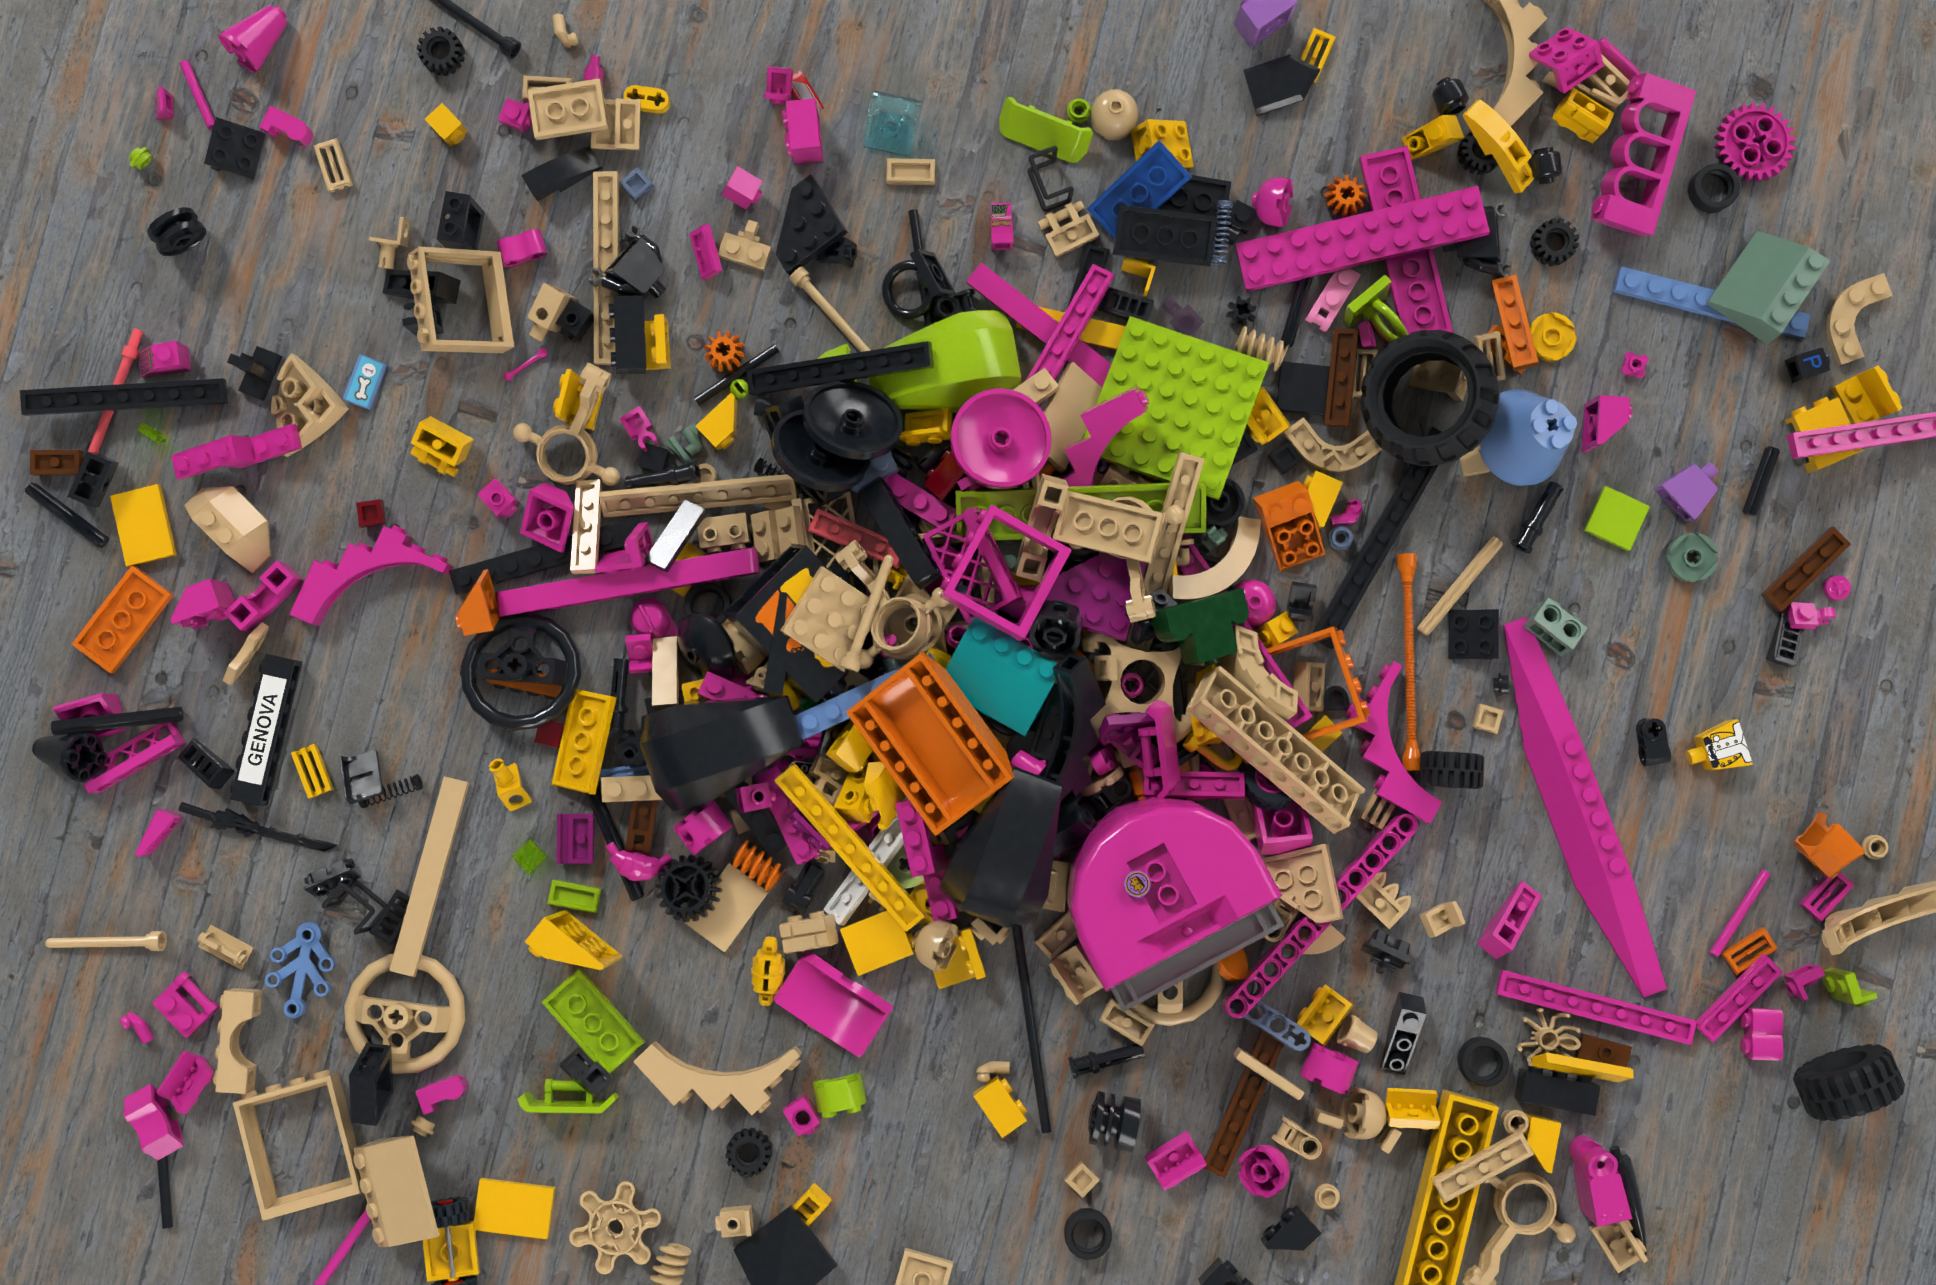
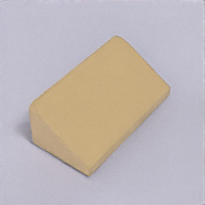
M1295 662L1294 690L1298 691L1299 697L1310 712H1323L1325 663Z
M1112 997L1109 999L1099 1021L1140 1046H1143L1155 1026L1154 1023L1130 1009L1123 1012L1117 1000Z

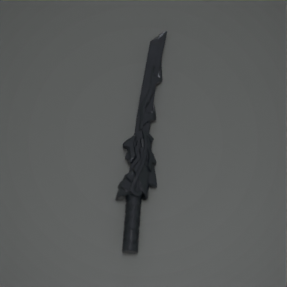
M182 802L179 806L180 812L211 821L213 824L209 828L225 830L227 828H235L238 833L244 834V837L257 834L321 851H327L337 846L334 843L311 839L301 833L294 835L282 832L272 826L269 828L260 826L258 821L253 822L244 814H238L229 808H226L225 812L217 810L215 813Z

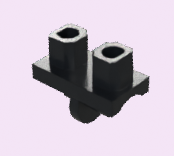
M1377 929L1372 933L1369 940L1363 943L1361 948L1362 951L1372 955L1370 962L1377 965L1376 973L1383 974L1386 969L1394 972L1396 967L1402 969L1405 964L1409 965L1412 957L1408 955L1410 943L1397 939L1392 948L1386 945L1389 935Z

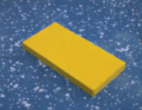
M577 689L574 699L568 706L551 785L588 794H596L617 697Z

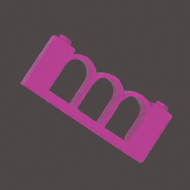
M1649 73L1634 75L1628 84L1626 100L1630 101V103L1621 114V127L1625 135L1620 136L1611 148V160L1615 168L1608 171L1601 182L1602 195L1597 196L1592 205L1590 220L1637 236L1654 235L1696 90ZM1643 106L1667 115L1661 137L1646 132L1640 126L1639 113ZM1633 140L1657 148L1651 170L1636 166L1630 160L1629 146ZM1623 174L1647 181L1640 204L1629 201L1620 194L1618 186Z

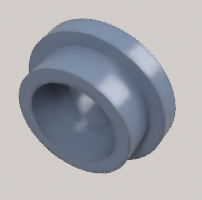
M1337 526L1330 531L1328 542L1335 550H1346L1353 542V534L1347 527ZM1338 534L1344 537L1343 543L1337 542L1336 536Z

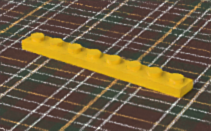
M795 763L774 780L906 932L926 916L923 909Z

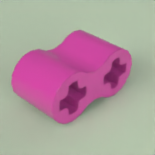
M538 229L528 230L515 236L504 237L496 242L498 250L501 252L503 267H515L528 261L542 259L548 255L541 230Z

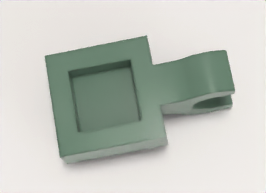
M1212 526L1206 531V535L1203 537L1205 543L1201 545V548L1206 553L1226 540L1228 534L1223 528L1217 531V528Z

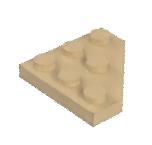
M1326 843L1262 858L1282 894L1280 899L1318 924L1344 919L1329 846Z

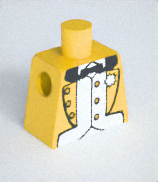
M1738 719L1726 720L1696 735L1694 741L1697 748L1685 752L1690 765L1701 762L1704 770L1753 765Z

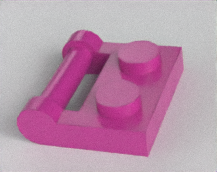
M184 971L176 977L174 982L152 1004L187 1039L220 1006L215 1001L212 1002L190 980L191 976ZM181 987L204 1009L202 1013L179 990Z

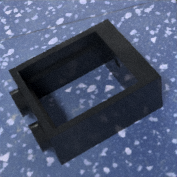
M445 191L437 233V240L445 248L478 250L485 212L470 195ZM446 214H450L449 219H445Z
M366 1043L349 1074L351 1123L377 1126L393 1094L391 1046Z

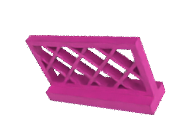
M978 507L969 508L963 514L923 535L944 578L946 575L950 576L953 573L944 564L947 554L954 557L957 556L956 553L948 551L951 539L953 537L965 541L970 531L975 532L979 525L975 522L980 514ZM962 520L965 521L968 527L965 538L953 534L956 524ZM987 528L978 545L979 553L977 560L971 559L969 561L975 563L972 576L969 577L963 574L961 578L970 580L967 593H958L981 603L983 607L985 605L991 606L988 610L994 612L1022 598L1023 595L989 528ZM938 533L947 535L944 549L936 547L931 537ZM963 544V547H962V550H961V554L964 553V551H965V549H966V547H967V546L964 545V544ZM980 565L987 567L991 573L988 583L976 579ZM974 582L987 586L983 600L970 596ZM990 589L999 590L1004 600L997 604L988 602ZM959 608L967 625H969L975 616L971 617L968 612Z

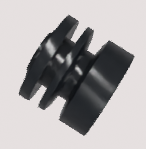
M1098 1091L1089 1114V1144L1096 1145L1099 1134H1102L1101 1145L1106 1147L1110 1136H1113L1115 1149L1132 1152L1138 1134L1141 1099L1123 1096L1120 1106H1115V1094L1110 1093L1107 1104H1105V1092Z

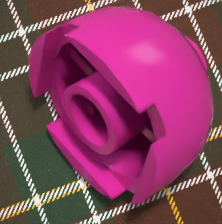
M1285 177L1270 178L1260 185L1258 192L1253 193L1252 207L1256 208L1258 218L1265 224L1274 227H1285L1287 225L1292 206H1289V197L1293 198L1292 179Z
M1254 579L1244 580L1236 584L1231 590L1244 589L1249 611L1247 618L1249 625L1252 628H1258L1267 623L1274 615L1276 608L1275 595L1271 588L1264 582Z
M1257 1145L1245 1151L1239 1159V1164L1241 1163L1239 1178L1243 1186L1252 1195L1269 1198L1281 1192L1289 1181V1162L1286 1156L1273 1146Z

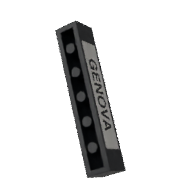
M265 654V657L261 660L259 665V672L261 673L259 682L255 684L253 690L254 703L247 715L249 721L248 728L243 733L241 740L243 745L242 752L236 760L237 773L230 785V793H232L230 800L258 806L269 804L303 661Z

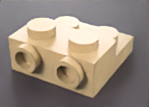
M800 506L767 510L750 515L751 521L748 524V529L753 535L754 545L752 548H757L759 563L775 561L792 544L805 545Z

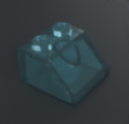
M875 90L869 102L863 147L911 157L922 101Z

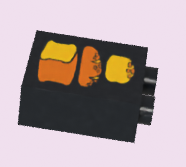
M792 544L722 614L768 661L780 593H787L786 622L820 566L828 568L807 545ZM871 629L865 638L862 649L868 650L873 645ZM784 634L781 667L786 671L785 680L802 698L815 703L820 699L826 702L837 697L847 685L842 676L848 669H845V671L839 670Z

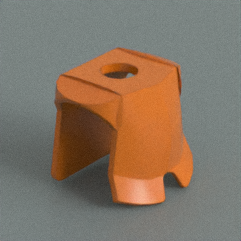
M1817 812L1813 822L1802 835L1794 840L1793 845L1820 873L1832 879L1839 874L1841 869L1863 855L1864 849L1840 824L1836 823L1827 827V815L1823 812Z

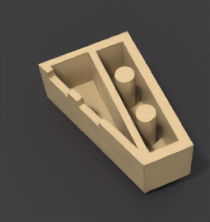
M1602 55L1604 66L1574 86V88L1613 112L1626 99L1628 94L1627 87L1630 81ZM1551 69L1542 82L1558 89L1554 71Z

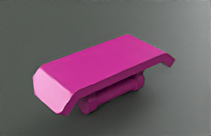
M1156 700L1146 709V713L1155 720L1156 727L1138 728V735L1141 738L1144 763L1143 776H1162L1163 790L1156 798L1164 799L1179 784L1180 770L1173 710L1166 702ZM1157 735L1160 767H1154L1151 736Z

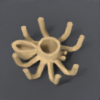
M1537 1008L1536 1012L1541 1020L1542 1028L1529 1018L1522 1017V1021L1537 1030L1536 1032L1531 1031L1534 1036L1530 1037V1039L1535 1040V1042H1523L1516 1046L1520 1052L1524 1047L1539 1046L1527 1058L1529 1066H1532V1058L1537 1056L1543 1049H1545V1053L1553 1050L1559 1055L1572 1057L1557 1046L1559 1045L1568 1050H1577L1581 1047L1580 1041L1573 1035L1566 1033L1558 1036L1563 1031L1580 1033L1581 1030L1579 1028L1561 1026L1554 1030L1556 1019L1560 1017L1569 1018L1570 1014L1558 1013L1553 1015L1548 1027L1543 1014L1544 1009Z

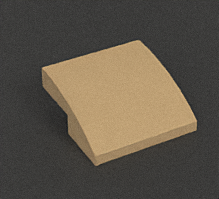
M604 99L609 129L591 132V149L639 150L641 100Z

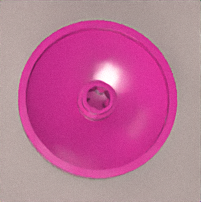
M997 388L980 392L964 403L952 424L950 441L957 464L969 478L989 488L1010 489L1027 483L1039 473L1048 459L1052 438L1050 425L1044 412L1032 399L1014 390Z

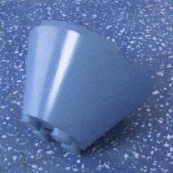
M1522 389L1504 391L1500 393L1495 422L1490 432L1481 441L1480 455L1490 471L1501 480L1516 486L1538 484L1548 479L1559 467L1573 438L1577 420L1563 404L1554 399Z

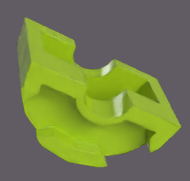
M861 1073L845 1075L834 1079L828 1078L812 1081L817 1111L822 1113V1118L836 1116L837 1111L847 1110V1113L859 1112L862 1110L861 1105L866 1103Z

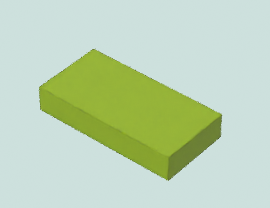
M553 879L547 904L596 914L602 888Z

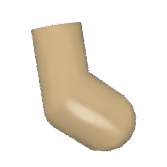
M990 1061L979 1066L976 1070V1073H978L977 1081L989 1082L990 1074H1009L1010 1062Z

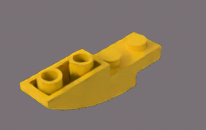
M1481 99L1476 100L1462 116L1484 154H1492L1513 192L1522 193L1534 180L1532 170L1527 163L1532 156L1510 125Z

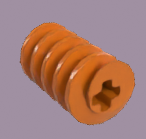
M747 839L733 856L732 867L736 869L742 865L740 873L743 875L750 871L748 879L753 880L758 877L756 885L760 886L766 883L764 891L768 892L776 885L786 869L782 872L779 871L781 863L772 866L773 857L763 860L764 851L755 854L756 845L748 849L749 840Z

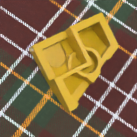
M882 762L868 763L864 787L870 797L872 810L879 811L880 813L879 829L887 830L897 815L895 803L903 802L905 794Z

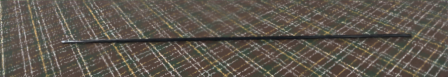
M909 210L914 251L916 249L923 250L918 210ZM919 283L921 303H923L927 291ZM932 307L923 315L925 327L934 324ZM955 499V500L952 502V504H951V507H953V508H955V509H956V499ZM956 543L957 551L961 553L963 543ZM964 579L962 585L969 586L970 580ZM1022 925L1012 927L1041 1132L1049 1133L1051 1132L1046 1090Z

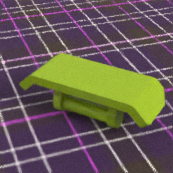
M1013 97L1005 98L999 117V130L1003 136L1040 151L1057 146V158L1070 163L1078 162L1087 153L1093 136V131L1089 127H1077L1072 125L1073 122L1070 120L1060 119L1040 111L1032 105L1027 107L1019 104Z
M546 1079L545 1100H537L530 1091H526L518 1098V1102L524 1111L530 1113H602L620 1096L614 1092L606 1101L594 1100V1096L586 1091V1100H553V1091L586 1090L575 1081Z

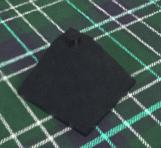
M792 1205L733 1249L750 1285H816L838 1265Z

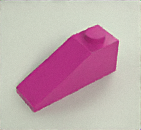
M1521 881L1488 923L1477 945L1495 959L1511 952L1542 896L1524 881Z

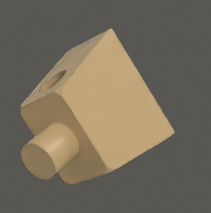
M543 283L528 314V319L535 322L529 335L542 342L548 330L558 332L560 328L555 323L570 299L576 302L578 299L556 286Z

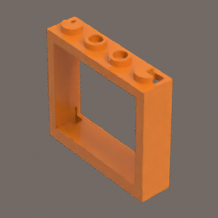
M1335 626L1267 649L1271 656H1275L1329 637L1332 639L1358 717L1303 734L1302 736L1308 741L1368 722L1367 716L1371 715L1367 702H1362L1359 692L1363 691L1359 678L1353 677L1351 669L1355 667L1350 653H1345L1343 645L1346 644V639L1343 631H1338Z

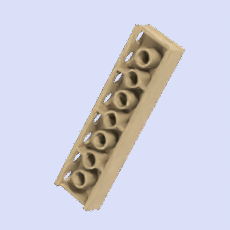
M1218 666L1209 673H1205L1186 710L1333 834L1349 827L1351 824L1349 818L1359 795L1364 793L1365 788L1221 666Z

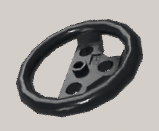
M529 612L502 616L499 618L493 631L477 633L468 643L460 665L462 690L472 710L489 724L512 731L539 728L559 717L574 699L581 679L580 653L570 634L551 618ZM510 629L508 643L495 653H481L493 637ZM538 630L543 631L557 642L565 657V661L556 658H545L535 647ZM521 638L527 639V647L521 651L516 650L515 643ZM491 661H499L500 667L495 673H489L487 670V666ZM543 664L548 665L549 673L544 677H539L537 675L538 667ZM487 679L552 684L562 686V689L550 705L533 714L514 716L500 712L486 702L477 686V680Z

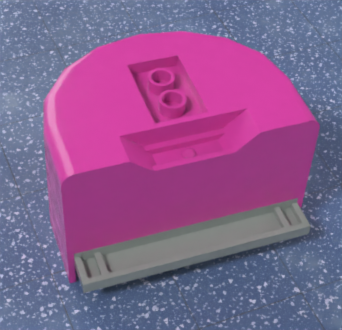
M1151 796L1115 807L1098 821L1093 827V831L1089 833L1087 838L1082 840L1070 863L1067 904L1078 940L1106 992L1112 991L1123 1012L1284 927L1273 906V903L1282 894L1257 849L1232 821L1190 800L1160 799ZM1132 871H1142L1150 879V890L1143 897H1132L1125 890L1124 880Z

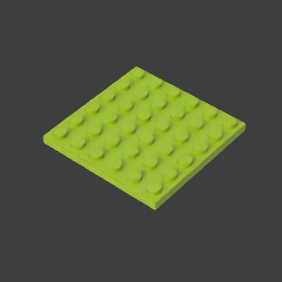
M1130 316L1096 405L1138 386L1140 391H1145L1149 399L1148 409L1114 435L1105 448L1100 460L1170 483L1178 452L1202 457L1205 460L1198 482L1206 483V496L1219 500L1267 372L1269 362ZM1086 430L1084 438L1090 436L1088 430Z

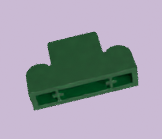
M1244 589L1225 591L1156 610V617L1152 618L1157 638L1163 643L1178 641L1185 665L1204 662L1205 666L1219 663L1220 657L1237 652L1232 625L1242 624L1248 618L1249 611Z

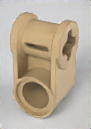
M1280 898L1273 903V906L1284 927L1278 929L1273 937H1263L1266 941H1280L1299 911Z
M1283 1116L1281 1127L1277 1134H1273L1271 1138L1306 1159L1318 1158L1322 1152V1145L1317 1137L1303 1129L1296 1122ZM1308 1140L1315 1142V1148L1310 1152L1303 1150V1145Z

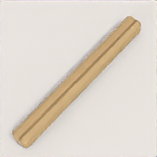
M1491 537L1419 624L1417 629L1422 634L1427 636L1434 630L1503 546V543L1498 538Z

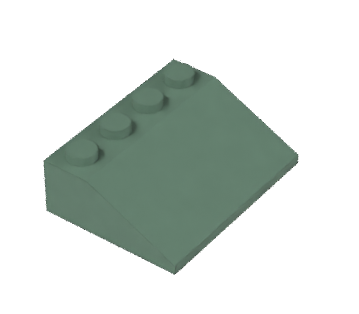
M1756 231L1706 304L1769 345L1784 331L1830 263V260L1810 247Z

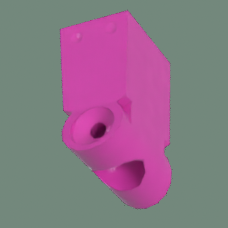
M1586 1135L1575 1137L1570 1143L1569 1153L1574 1162L1573 1172L1580 1211L1597 1227L1632 1219L1621 1175L1617 1170V1159L1591 1137Z

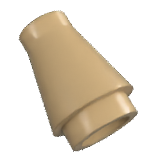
M1505 1110L1501 1114V1121L1506 1131L1511 1135L1519 1130L1525 1133L1528 1129L1529 1120L1524 1112Z

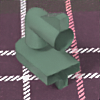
M695 423L686 427L681 432L690 444L684 450L673 436L664 443L667 448L679 457L684 465L691 462L687 454L692 457L703 449V444L698 438Z

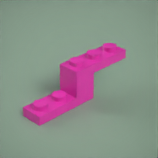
M289 424L253 437L229 435L173 454L171 458L176 479L183 480L222 466L245 468L302 449L297 425Z
M909 800L895 803L911 876L923 875L933 921H945L960 917L956 906L939 889V884L948 864L944 844L932 845L928 825Z

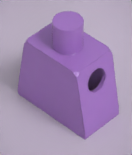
M1709 462L1701 469L1697 465L1692 464L1656 486L1654 490L1685 522L1695 520L1717 492L1718 487L1711 479L1719 471Z

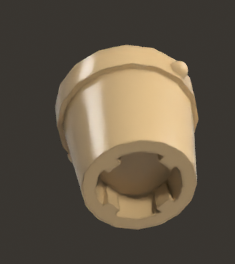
M1350 1014L1341 1023L1336 1040L1337 1043L1344 1047L1348 1046L1367 1054L1374 1047L1378 1033L1362 1022L1360 1018Z

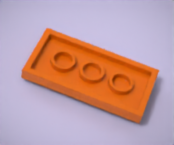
M132 565L71 645L107 672L115 674L174 597V594L138 567Z

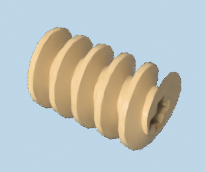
M1243 326L1234 349L1236 348L1239 353L1243 354L1246 352L1248 356H1256L1260 360L1264 359L1266 362H1269V365L1274 363V371L1276 372L1283 362L1288 346L1284 349V341L1282 340L1274 345L1275 338L1272 336L1265 342L1264 333L1256 338V330L1253 329L1247 334V326Z
M678 1243L660 1246L659 1250L664 1252L665 1255L656 1257V1260L662 1264L653 1266V1270L659 1274L651 1275L650 1280L655 1282V1285H680L682 1283L680 1275L685 1273L683 1265L688 1264L689 1258L687 1255L691 1254V1249Z

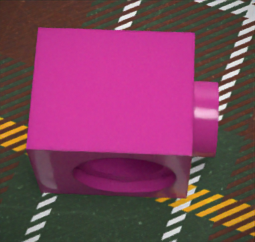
M806 1093L786 1105L783 1109V1113L798 1137L804 1133L808 1136L819 1129L818 1124L822 1118ZM800 1111L807 1112L810 1116V1121L806 1123L800 1122L797 1118V1113Z

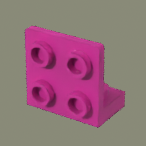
M1569 27L1558 31L1556 35L1541 43L1529 53L1530 59L1554 71L1557 88L1562 93L1567 92L1604 66L1599 42Z
M648 522L638 523L626 539L625 549L606 552L594 568L595 572H604V574L608 575L616 573L621 569H627L628 571L641 569L646 562V556L654 546Z

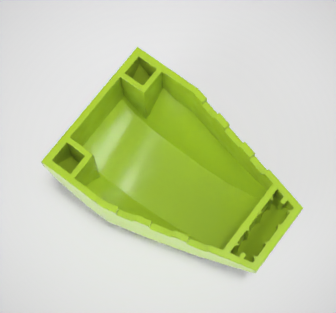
M995 310L960 312L884 347L888 348L929 341L932 343L934 368L868 378L869 385L886 394L896 404L898 409H916L918 411L950 409L953 413H958L967 400L980 392L997 388L1013 390L1021 384V373L1013 329L1005 313Z

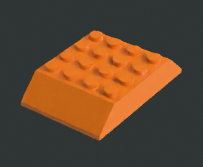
M923 652L846 711L847 715L935 836L1014 778L1007 752L948 671Z

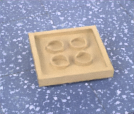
M820 566L780 631L839 670L845 671V668L839 666L842 656L850 652L869 597L825 567Z

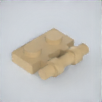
M1081 200L1074 204L1069 203L1065 205L1064 209L1054 214L1050 212L1045 215L1044 219L1037 222L1040 230L1050 227L1052 232L1045 235V239L1055 259L1099 238V233L1089 214L1082 217L1078 215V212L1085 209ZM1068 217L1071 219L1072 222L1062 227L1058 224V222Z
M817 755L808 774L816 779L814 786L834 807L849 772L845 771L836 762ZM824 786L833 790L832 795L823 790Z

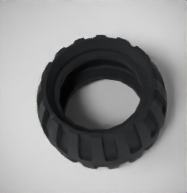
M1419 330L1391 341L1388 347L1379 355L1377 354L1371 361V367L1367 375L1364 376L1361 386V413L1372 438L1383 450L1393 457L1406 463L1420 466L1450 463L1472 452L1481 444L1487 433L1490 432L1499 407L1498 380L1494 368L1486 355L1468 339L1444 330ZM1426 361H1447L1459 366L1467 379L1469 395L1465 410L1456 423L1437 435L1419 437L1406 434L1397 425L1392 411L1393 392L1400 378L1412 367Z

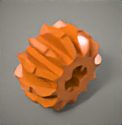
M1348 174L1344 175L1343 179L1335 177L1334 183L1327 185L1328 192L1324 194V198L1330 200L1327 202L1326 208H1335L1333 215L1341 211L1343 218L1347 216L1348 212L1353 216L1357 213V209H1362L1364 206L1362 200H1365L1367 195L1361 191L1365 186L1364 184L1357 186V177L1353 178L1352 181H1349ZM1344 193L1349 195L1347 199L1342 197Z
M727 330L724 337H722L720 331H717V339L711 336L708 337L712 345H704V350L708 352L704 355L705 360H711L709 363L711 368H715L718 365V371L723 372L725 366H727L729 372H732L733 368L731 365L733 363L738 367L741 366L737 358H745V354L741 351L745 346L743 343H738L740 339L738 335L731 337V332ZM723 347L727 348L728 354L726 356L722 355L721 349Z

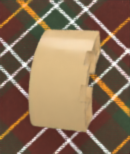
M1235 625L1233 632L1237 644V652L1220 657V662L1216 663V666H1221L1283 720H1289L1297 713L1298 691L1285 685L1273 673L1269 675L1262 665L1265 661L1259 649L1258 633Z

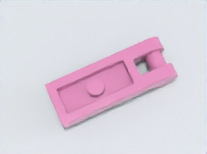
M1351 268L1334 271L1305 320L1310 324L1314 322L1319 325V329L1326 333L1361 274ZM1320 309L1328 314L1326 318L1318 314Z

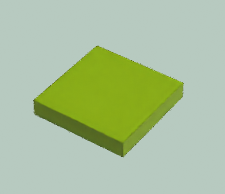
M1603 486L1583 531L1621 549L1630 551L1650 506L1610 487Z

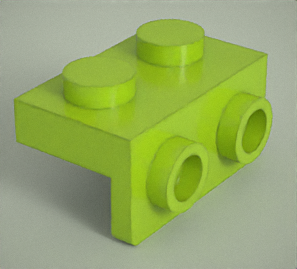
M1837 968L1823 970L1825 974L1823 979L1824 986L1830 992L1832 999L1841 1001L1843 1004H1853L1854 1007H1863L1869 1005L1870 1000L1878 998L1876 992L1859 988L1854 972Z

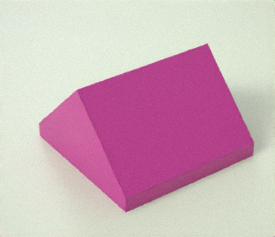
M100 693L54 706L53 711L60 720L122 713L118 694ZM126 728L90 731L88 733H93L98 738L126 731Z

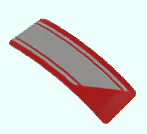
M803 72L795 73L792 79V92L796 99L815 98L818 112L824 109Z

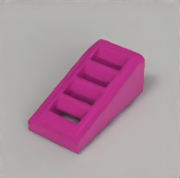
M169 809L156 810L135 855L138 857L150 856L179 824L183 816Z

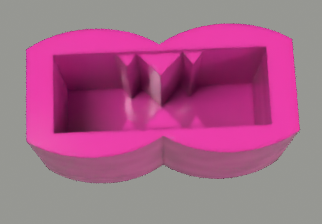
M1748 1007L1741 1014L1740 1018L1741 1026L1745 1031L1744 1038L1740 1042V1048L1742 1053H1744V1057L1752 1060L1782 1061V1010Z

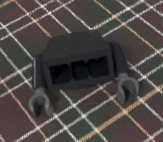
M1500 202L1494 207L1483 206L1490 230L1489 235L1442 246L1443 251L1457 250L1459 260L1465 266L1476 271L1496 275L1497 278L1510 276V274H1504L1502 268H1509L1511 264L1508 262L1498 264V262H1501L1498 221L1507 215V213H1499L1498 210L1502 209L1505 205Z
M634 225L632 226V232L635 235L629 234L628 231L625 232V238L629 244L604 271L606 275L602 276L601 271L598 268L592 269L593 274L599 277L597 279L588 277V281L592 286L602 285V287L619 294L637 296L649 291L655 298H658L666 290L657 280L665 271L662 265L663 261L659 246L644 234L640 235V228Z

